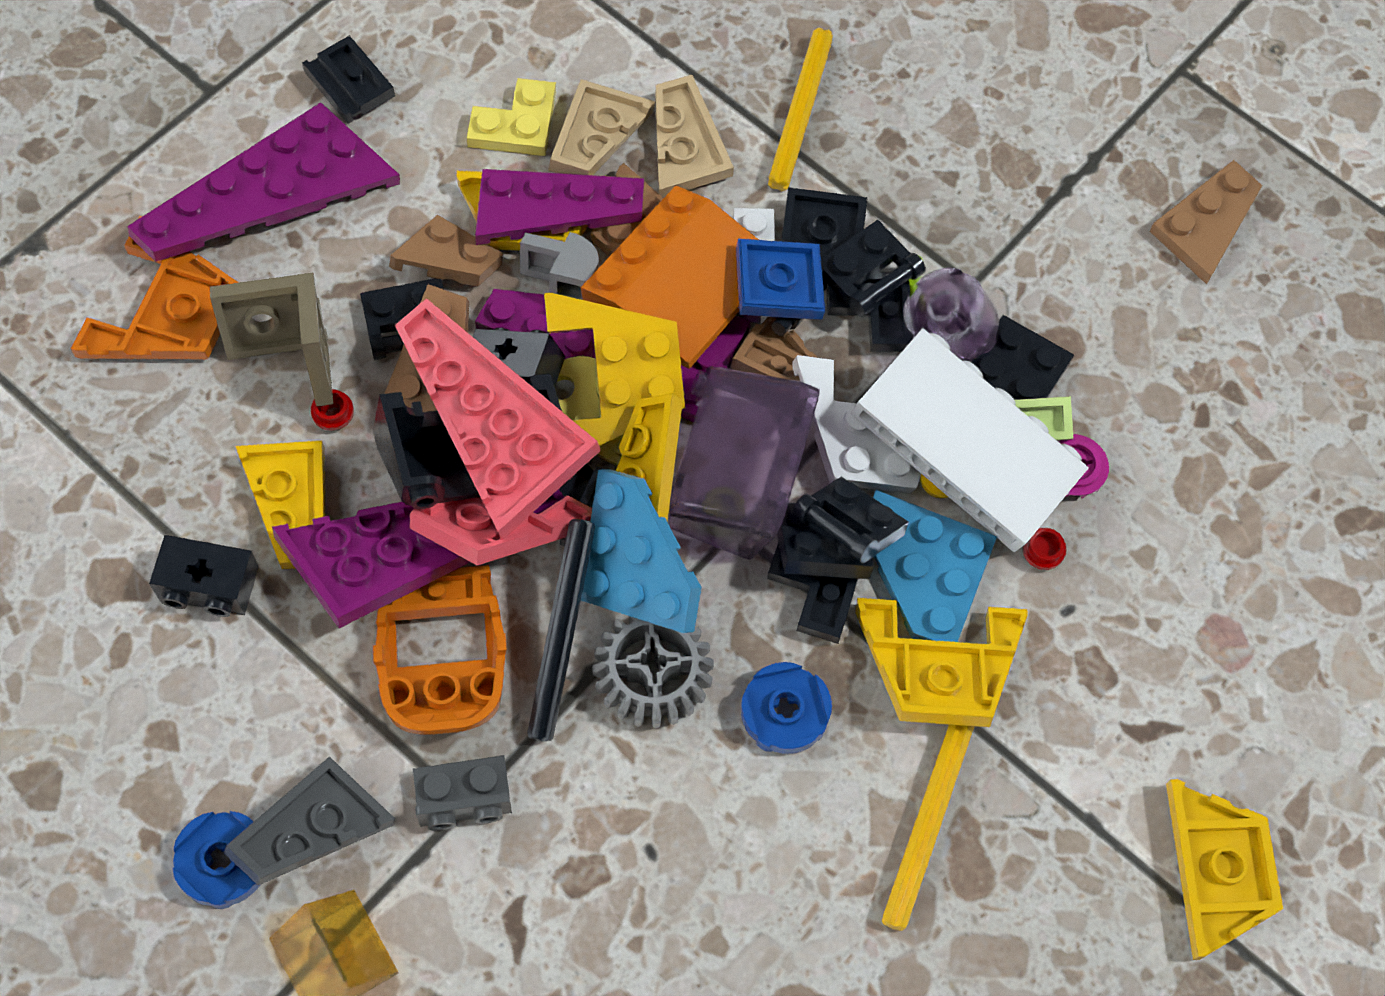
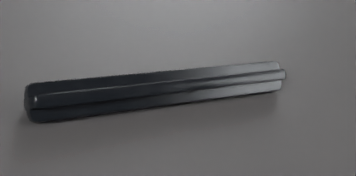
M572 519L568 526L527 731L528 737L539 741L547 742L552 741L554 738L595 532V524L587 520Z

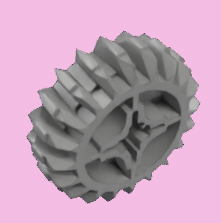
M629 616V625L616 619L613 622L615 634L604 631L601 636L604 646L596 647L594 651V657L599 662L593 665V676L601 678L596 682L597 692L608 693L604 699L605 706L611 708L620 704L618 717L621 720L626 718L630 712L635 713L634 724L638 727L643 724L644 716L652 717V726L658 728L660 727L661 716L666 715L668 721L673 725L678 723V709L687 716L694 713V706L691 701L696 703L704 702L706 693L702 688L711 687L713 678L707 672L713 670L714 660L705 657L710 652V644L703 641L698 642L701 637L699 627H696L694 632L681 633ZM645 640V646L639 653L627 655L626 659L619 660L622 653L629 646ZM659 640L676 646L684 654V657L680 656V652L674 653L665 650ZM651 651L654 653V662L657 663V668L659 669L656 675V684L653 683L652 673H650L649 666H647V663L650 662ZM679 675H689L679 689L662 696L661 691L665 683L671 680H679ZM620 678H626L627 682L641 684L646 689L647 696L630 690Z

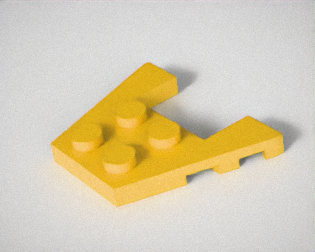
M544 293L548 333L593 330L601 417L573 421L597 440L599 446L624 435L636 403L640 399L673 393L683 400L682 410L685 409L676 321L559 294Z
M857 598L855 614L899 721L978 727L991 726L1028 616L1027 609L988 607L985 616L987 644L898 638L897 600Z

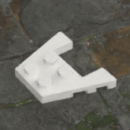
M797 355L792 362V368L795 376H799L804 391L802 399L806 410H810L816 428L814 436L829 483L842 476L859 488L911 494L917 488L921 473L850 414L856 403L834 401V360Z

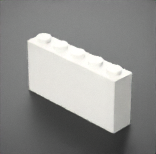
M924 328L921 329L858 401L850 413L989 532L997 536L1013 552H1016L1030 540L1089 468L1081 461L1080 454L1074 448L1067 444H1060L1048 434L1049 430L1042 421L1023 413L1015 406V400L1010 394L1000 388L995 389L983 379L981 371L969 361L960 360L950 351L948 343L942 337L935 333H928Z

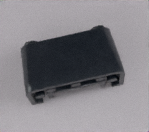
M551 374L529 376V384L562 411ZM402 392L379 394L373 424V435L377 450L401 501L415 509H427L437 503L480 497L438 411L423 412L421 401L412 402L411 407L406 406Z

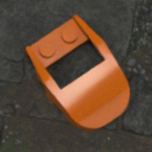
M489 565L458 568L378 609L376 645H373V662L377 668L378 687L383 707L391 721L398 728L420 735L462 732L485 724L497 713L502 697L507 647L506 634L503 631L497 596L493 595ZM484 613L487 659L398 667L396 621Z

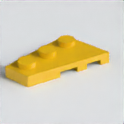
M323 441L235 446L281 569H295L290 559L275 540L272 527L288 524L289 529L313 525L312 519L325 517V447Z

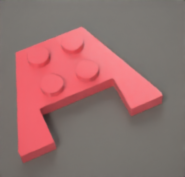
M566 496L540 514L534 512L530 514L502 540L481 497L437 503L427 509L414 508L410 513V529L478 566L565 538L569 522L572 519L590 521L592 508L570 496Z

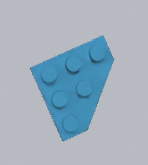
M610 469L598 470L590 522L595 524V532L581 601L681 633L694 632L702 587L694 572H688L677 552L681 547L665 517H659L651 503L649 496L652 495V492L645 479Z
M876 490L873 496L874 499L888 506L909 522L905 535L879 552L874 558L879 566L878 572L891 599L897 600V605L904 618V625L910 638L958 642L997 536Z

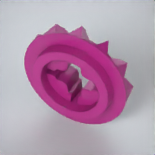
M1073 434L1074 439L1057 441L1060 444H1067L1074 448L1080 454L1081 461L1089 468L1065 497L1074 495L1080 496L1083 499L1088 494L1098 492L1105 483L1109 473V462L1099 444L1086 436Z

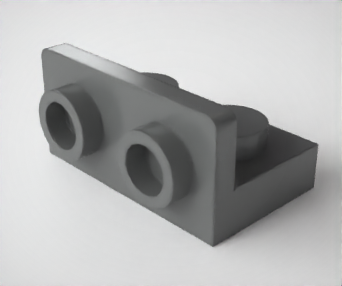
M504 755L413 768L417 805L415 810L420 827L428 826V829L433 831L446 830L455 827L456 821L475 819V822L479 824L493 823L503 818L502 814L512 813Z

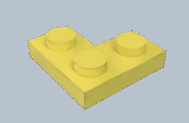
M517 78L512 110L472 106L466 138L467 147L546 156L556 97V82Z

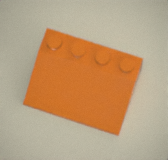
M675 185L581 286L582 298L593 303L676 321L681 365L690 369L740 311L736 261L738 239H759L710 199Z

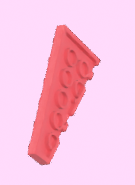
M427 298L395 325L502 540L601 451L597 440Z

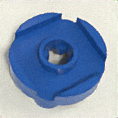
M791 662L768 665L753 676V680L745 689L741 701L742 722L757 746L764 751H774L781 754L798 753L812 747L824 735L832 713L831 696L824 681L816 674L813 676L810 672L803 670L801 665ZM787 698L789 704H797L798 710L792 713L791 718H784L782 714L775 712L774 708L779 706V699Z
M229 811L230 813L221 812L217 814L209 812L202 814L189 822L175 841L173 849L175 852L173 859L174 867L172 866L174 878L179 887L197 903L213 906L217 909H226L233 904L247 899L260 887L231 859L230 865L225 869L222 867L216 870L210 868L214 862L210 854L215 849L224 852L226 845L254 822L239 812Z

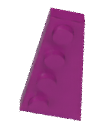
M482 169L475 232L476 245L489 244L491 238L510 236V240L522 239L525 233L551 230L552 234L568 232V228L580 225H588L592 229L642 221L644 178Z

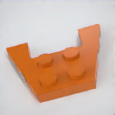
M130 236L128 237L124 246L129 255L155 262ZM190 251L157 261L156 263L161 265L129 328H120L87 317L71 347V351L75 357L80 359H208L220 336L210 300V287L238 282L199 254L196 256Z

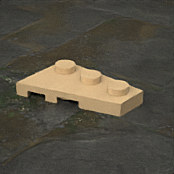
M693 75L656 84L655 104L659 195L665 197L675 185L689 190L733 177L734 166Z
M580 79L550 158L548 170L561 174L594 175L653 113L655 101Z

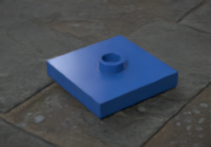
M738 239L736 261L740 315L823 319L825 302L819 244Z

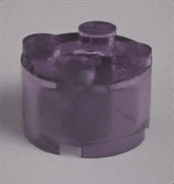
M941 268L926 274L916 283L918 288L914 291L911 298L908 295L903 312L905 324L914 337L922 328L928 333H935L948 343L950 351L962 361H971L994 347L999 325L998 312L994 303L976 278L963 273L960 269Z

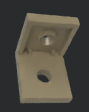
M313 272L210 287V300L228 360L303 349L316 406L334 404L328 336L326 328L324 329L320 300L317 298ZM258 314H266L272 318L259 322L255 321L252 317Z

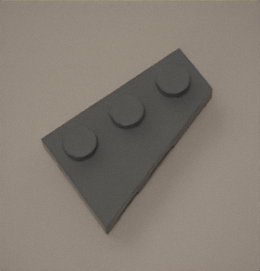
M329 756L226 845L224 853L259 886L393 826L395 818Z

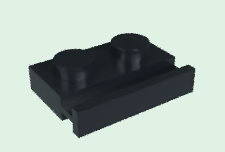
M350 35L317 53L318 58L311 62H308V60L302 62L305 74L347 124L353 122L352 118L359 113L364 115L395 97L392 84Z

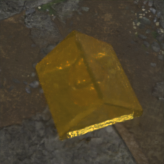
M355 890L304 904L269 938L298 996H361L399 974Z

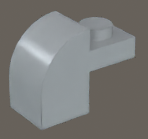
M572 232L569 233L565 242L525 233L520 242V274L549 281V293L583 300L581 286L598 269L599 256L594 245L586 238Z

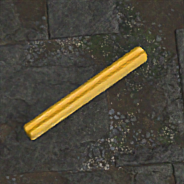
M820 27L813 30L768 177V186L771 189L785 191L789 187L832 44L833 34L830 30H823Z
M948 725L882 916V923L889 928L903 931L908 925L975 726Z

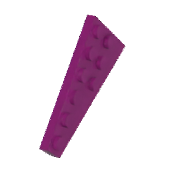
M320 102L128 225V233L157 262L204 247L207 240L228 234L230 238L245 234V228L260 223H265L267 227L327 208L328 202L350 195L351 199L365 196L366 190L385 184L386 188L399 185L400 174Z

